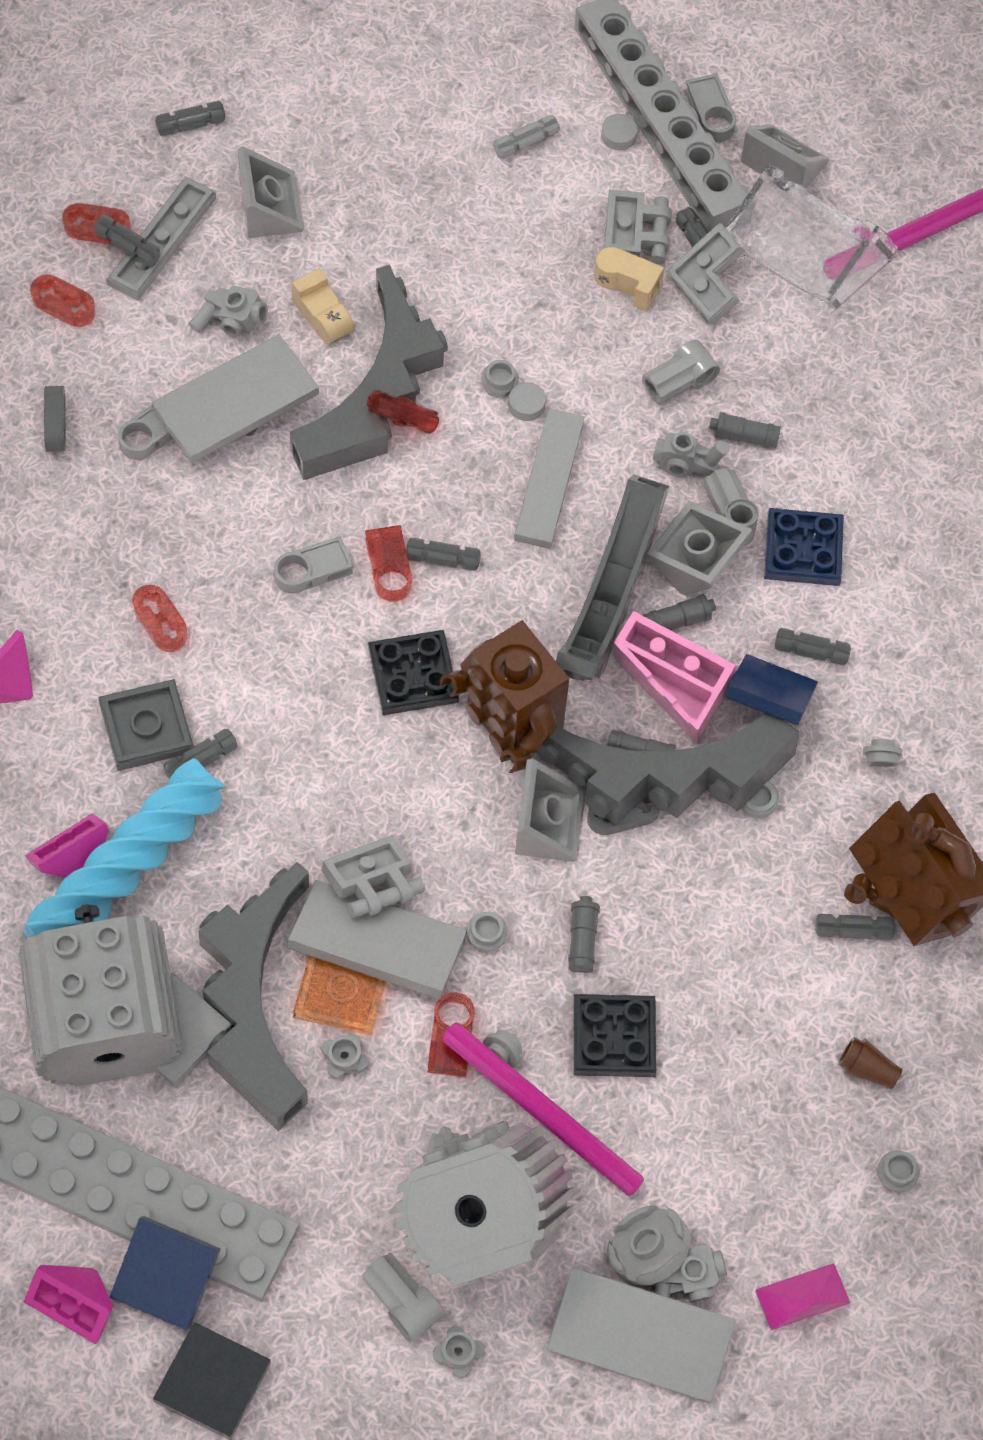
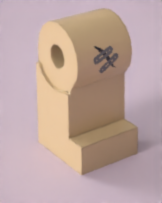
M607 247L602 249L596 256L594 276L595 281L602 288L618 289L633 296V306L647 312L662 287L664 267L619 248Z
M320 268L292 282V302L325 344H330L354 331V324L349 312L339 302V299L329 287L328 278Z

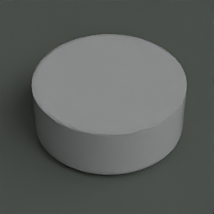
M614 114L604 120L601 138L606 146L614 150H625L635 143L637 125L631 117L624 114Z
M520 383L510 391L509 410L514 417L520 420H535L545 410L546 395L543 389L534 383Z
M767 781L741 807L742 811L753 818L770 816L775 811L779 801L777 788L770 781Z

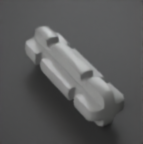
M554 115L543 117L538 122L531 123L509 133V136L506 135L494 140V150L499 158L507 157L515 153V149L516 151L522 150L543 140L544 136L546 138L558 133L560 126Z

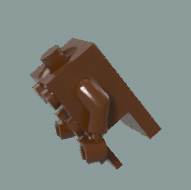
M521 620L494 638L477 645L461 663V670L445 674L440 679L441 686L453 682L454 690L450 693V697L468 692V702L466 705L468 715L476 725L483 724L490 733L489 740L492 746L501 754L500 762L511 760L512 763L514 762V766L510 769L509 773L526 769L527 760L532 759L531 753H536L551 736L556 728V724L564 728L570 679L525 622Z
M935 792L924 795L908 812L901 801L894 802L849 848L865 874L856 875L852 884H847L844 891L845 898L854 904L863 903L868 898L870 905L897 920L913 946L951 935L953 938L962 935L973 926L970 919L983 908V862Z

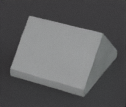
M772 124L748 127L740 162L800 197L828 163L829 158Z
M244 146L238 149L239 180L248 238L302 232L304 227L295 171Z
M688 501L647 552V558L681 594H692L710 589L753 535V531L744 525Z
M533 758L528 759L526 763L515 854L576 861L585 788L578 786L573 781Z

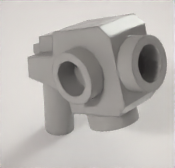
M232 285L230 289L218 288L216 291L209 290L204 296L207 303L188 324L193 330L200 333L212 318H217L221 320L220 328L222 331L237 337L240 336L242 331L249 333L255 329L257 324L262 325L267 319L268 306L262 302L257 291Z
M687 432L668 433L665 439H657L653 460L660 461L659 468L666 470L673 476H691L693 472L710 476L714 470L720 469L718 462L729 452L730 446L726 441L719 440L709 449L697 444L698 439Z
M705 1244L689 1248L688 1255L680 1268L667 1279L654 1284V1293L671 1298V1293L684 1291V1294L689 1296L690 1302L714 1297L713 1288H717L719 1285L720 1277L727 1275L722 1251L713 1252V1249Z

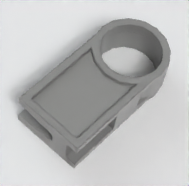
M718 74L686 80L685 83L688 88L684 89L691 107L695 109L699 123L704 131L710 133L715 142L728 140L735 130L736 115L732 110ZM718 116L726 119L730 126L718 130L710 127L706 120Z
M152 405L130 421L125 422L120 427L118 433L120 450L125 456L134 460L149 457L153 452L173 439L152 410ZM134 431L145 432L151 437L150 442L140 448L128 446L125 444L124 439Z
M339 536L281 555L274 565L275 583L284 592L299 593L303 590L352 575L353 571L351 568H353V564L343 540ZM292 563L300 564L307 570L306 576L295 582L286 581L279 575L282 567Z

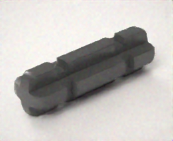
M221 101L206 103L207 107L205 108L202 105L174 111L175 115L170 116L169 112L157 115L155 117L157 131L161 136L173 134L175 129L182 132L206 126L208 121H211V124L223 122L225 120L223 104Z
M687 207L676 214V223L681 231L686 230L684 235L692 247L709 233L703 223L697 221L699 217L692 208Z
M102 215L96 222L94 228L97 235L105 240L110 238L111 244L132 257L139 256V261L152 267L159 260L161 255L159 247L151 242L144 243L143 237L122 224L116 225V220L107 215Z
M413 537L409 538L407 542L406 558L408 560L421 562V559L424 558L427 559L426 563L455 568L459 564L462 565V569L473 571L479 567L481 552L478 548L465 547V550H462L460 545L431 540L429 544L424 543L425 539Z
M780 628L777 632L775 649L790 653V649L796 650L795 654L823 661L826 658H831L832 663L846 665L848 662L851 645L847 642L836 640L834 644L830 643L829 638L800 632V635H795L794 630Z
M223 729L213 735L214 740L211 741L210 738H207L181 753L182 758L178 759L176 756L165 762L163 767L167 777L170 779L177 768L193 758L197 759L203 767H206L220 759V753H223L225 756L238 747L234 735L229 729Z
M818 914L815 922V931L819 937H833L834 934H838L839 938L871 939L872 936H876L877 940H891L895 934V922L891 917L877 916L876 920H873L871 916L839 915L838 918H835L833 914Z

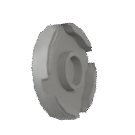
M657 1205L645 1206L632 1211L617 1224L613 1230L616 1235L612 1243L609 1241L607 1253L609 1263L624 1281L634 1285H652L667 1279L680 1268L689 1252L691 1243L689 1230L673 1209H659Z

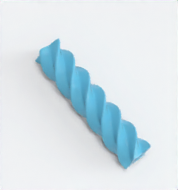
M195 758L182 764L172 774L166 786L153 792L143 803L138 813L128 817L119 825L111 840L94 849L84 866L69 874L61 882L54 896L43 900L34 908L26 924H24L23 935L27 938L36 936L42 931L83 924V921L75 919L74 913L77 908L85 904L96 905L99 908L100 916L94 918L93 921L108 919L112 910L113 898H122L134 893L140 883L141 870L158 868L167 858L169 843L185 841L191 837L196 825V815L211 814L219 809L223 799L220 789L226 788L225 785L209 774Z

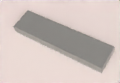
M185 176L140 235L144 238V243L151 242L160 248L161 255L154 266L150 267L140 262L139 256L134 258L126 253L108 276L107 285L139 301L215 201L216 191Z
M548 408L517 523L514 541L551 549L585 416Z

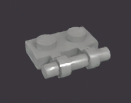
M609 190L604 248H619L640 257L641 249H648L651 252V262L655 264L664 263L665 253L669 251L670 237L667 235V226L670 225L672 212L668 208L669 199L659 196L655 198L654 205H645L644 192ZM643 222H650L653 225V231H642Z
M393 835L328 858L322 862L321 871L340 899L354 894L359 899L347 904L348 913L353 919L362 915L371 917L379 914L383 907L394 903L398 905L412 901L413 896L425 891L424 883L420 877L407 881L404 875L411 872L412 862ZM385 882L390 887L378 893L372 888Z

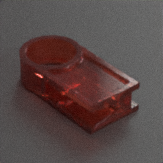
M401 525L365 530V541L374 580V589L377 595L388 602L404 600L412 589V573L409 567ZM397 572L406 578L407 584L399 590H388L380 585L379 580L386 573Z
M450 992L443 995L441 1000L439 999L436 1002L434 1008L427 1073L466 1078L468 1062L443 1042V1035L450 1025H446L441 1020L439 1011L448 1003L456 1002L464 1005L470 1017L462 1026L472 1033L475 1009L471 999L465 994Z

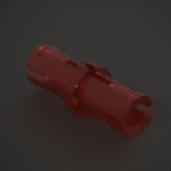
M379 389L372 391L368 397V411L372 414L389 418L397 426H411L431 434L439 424L437 411L415 404L411 398L405 396L395 397Z

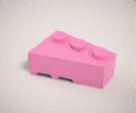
M635 611L632 612L614 642V658L666 713L698 743L726 695L728 686L735 675L736 665Z

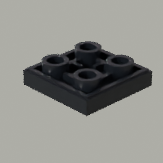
M444 630L368 642L382 716L459 703V695L449 696L454 690L453 682L443 686L440 685L441 677L453 672Z
M574 994V1075L656 1077L655 996Z
M194 1322L153 1397V1401L231 1440L271 1364V1359Z

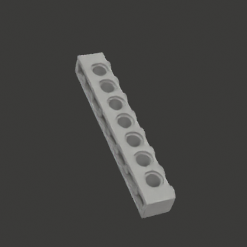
M595 0L577 7L575 31L678 189L699 217V221L703 223L708 232L719 223L726 229H729L747 221L749 208L752 204L748 189L744 185H740L734 176L731 163L727 159L722 158L717 150L713 136L704 131L699 123L695 109L691 106L688 107L682 98L677 82L671 81L666 74L661 58L653 54L648 46L645 34L642 30H637L631 21L628 8L625 5H621L618 0Z

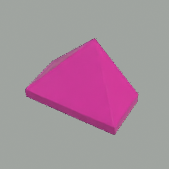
M16 630L0 648V704L29 700L33 697L23 633L19 630Z
M91 813L28 853L25 857L31 865L42 873L67 877L72 872L82 868L92 851L106 842L109 828L103 820Z
M834 1263L756 1289L755 1291L770 1330L850 1303Z
M40 1265L36 1269L23 1301L94 1344L100 1340L113 1309V1304L98 1272L93 1268Z

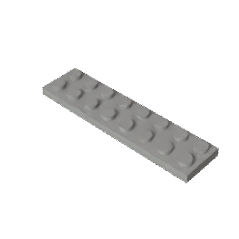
M0 1087L1 1182L128 1241H131L139 1218L145 1216L221 1248L210 1279L263 1302L300 1228L298 1222Z

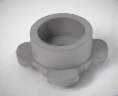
M343 1035L333 1040H326L323 1043L322 1053L328 1058V1074L331 1077L341 1078L344 1073L351 1071L360 1073L366 1069L367 1059L361 1054V1038L358 1035ZM347 1053L348 1058L342 1059L341 1054Z
M453 1326L448 1329L447 1336L443 1340L442 1345L434 1348L433 1358L437 1363H444L453 1370L454 1376L463 1378L470 1373V1365L473 1361L483 1356L484 1346L481 1341L474 1340L468 1333L464 1332L462 1327ZM457 1348L463 1351L459 1356L454 1353Z

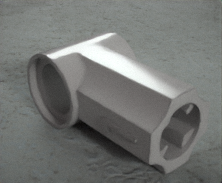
M694 339L682 345L672 359L643 374L642 383L651 399L661 404L691 386L700 389L711 383L719 375L721 368L702 343Z
M727 467L714 470L710 476L704 479V487L717 514L733 521L744 522L741 525L752 529L753 535L744 545L746 546L752 542L755 536L759 516L758 507L748 499L735 470H730Z
M391 1252L378 1258L362 1274L363 1280L389 1310L388 1315L395 1327L410 1343L445 1316L444 1310L433 1294L423 1285L419 1287Z

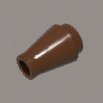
M853 1037L846 1046L838 1063L839 1066L846 1069L845 1074L885 1086L890 1090L896 1085L903 1071V1068L893 1063L866 1038L861 1041Z

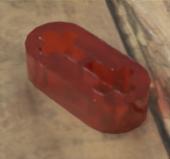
M84 203L69 205L62 214L63 228L69 237L113 245L110 243V238L105 240L95 233L94 226L102 215H107L116 220V223H120L130 230L131 222L128 214L123 210ZM78 217L85 218V221H81L80 225H74L73 222H76Z
M50 274L41 275L33 280L30 286L31 298L34 306L39 310L75 327L86 326L94 320L96 315L94 299L86 291ZM50 289H54V295L47 294L45 297L41 296V291L48 292ZM81 304L85 305V311L79 309L76 313L72 312V306L78 308Z
M144 585L138 588L132 598L133 611L153 643L165 652L180 650L187 641V626L180 613L160 587ZM149 598L152 602L156 601L157 614H154L149 606H144V599ZM165 622L171 631L176 630L177 636L171 639L169 635H163L162 623Z

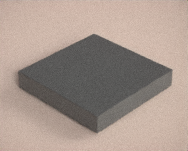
M175 679L98 697L117 771L181 756V753L194 746Z

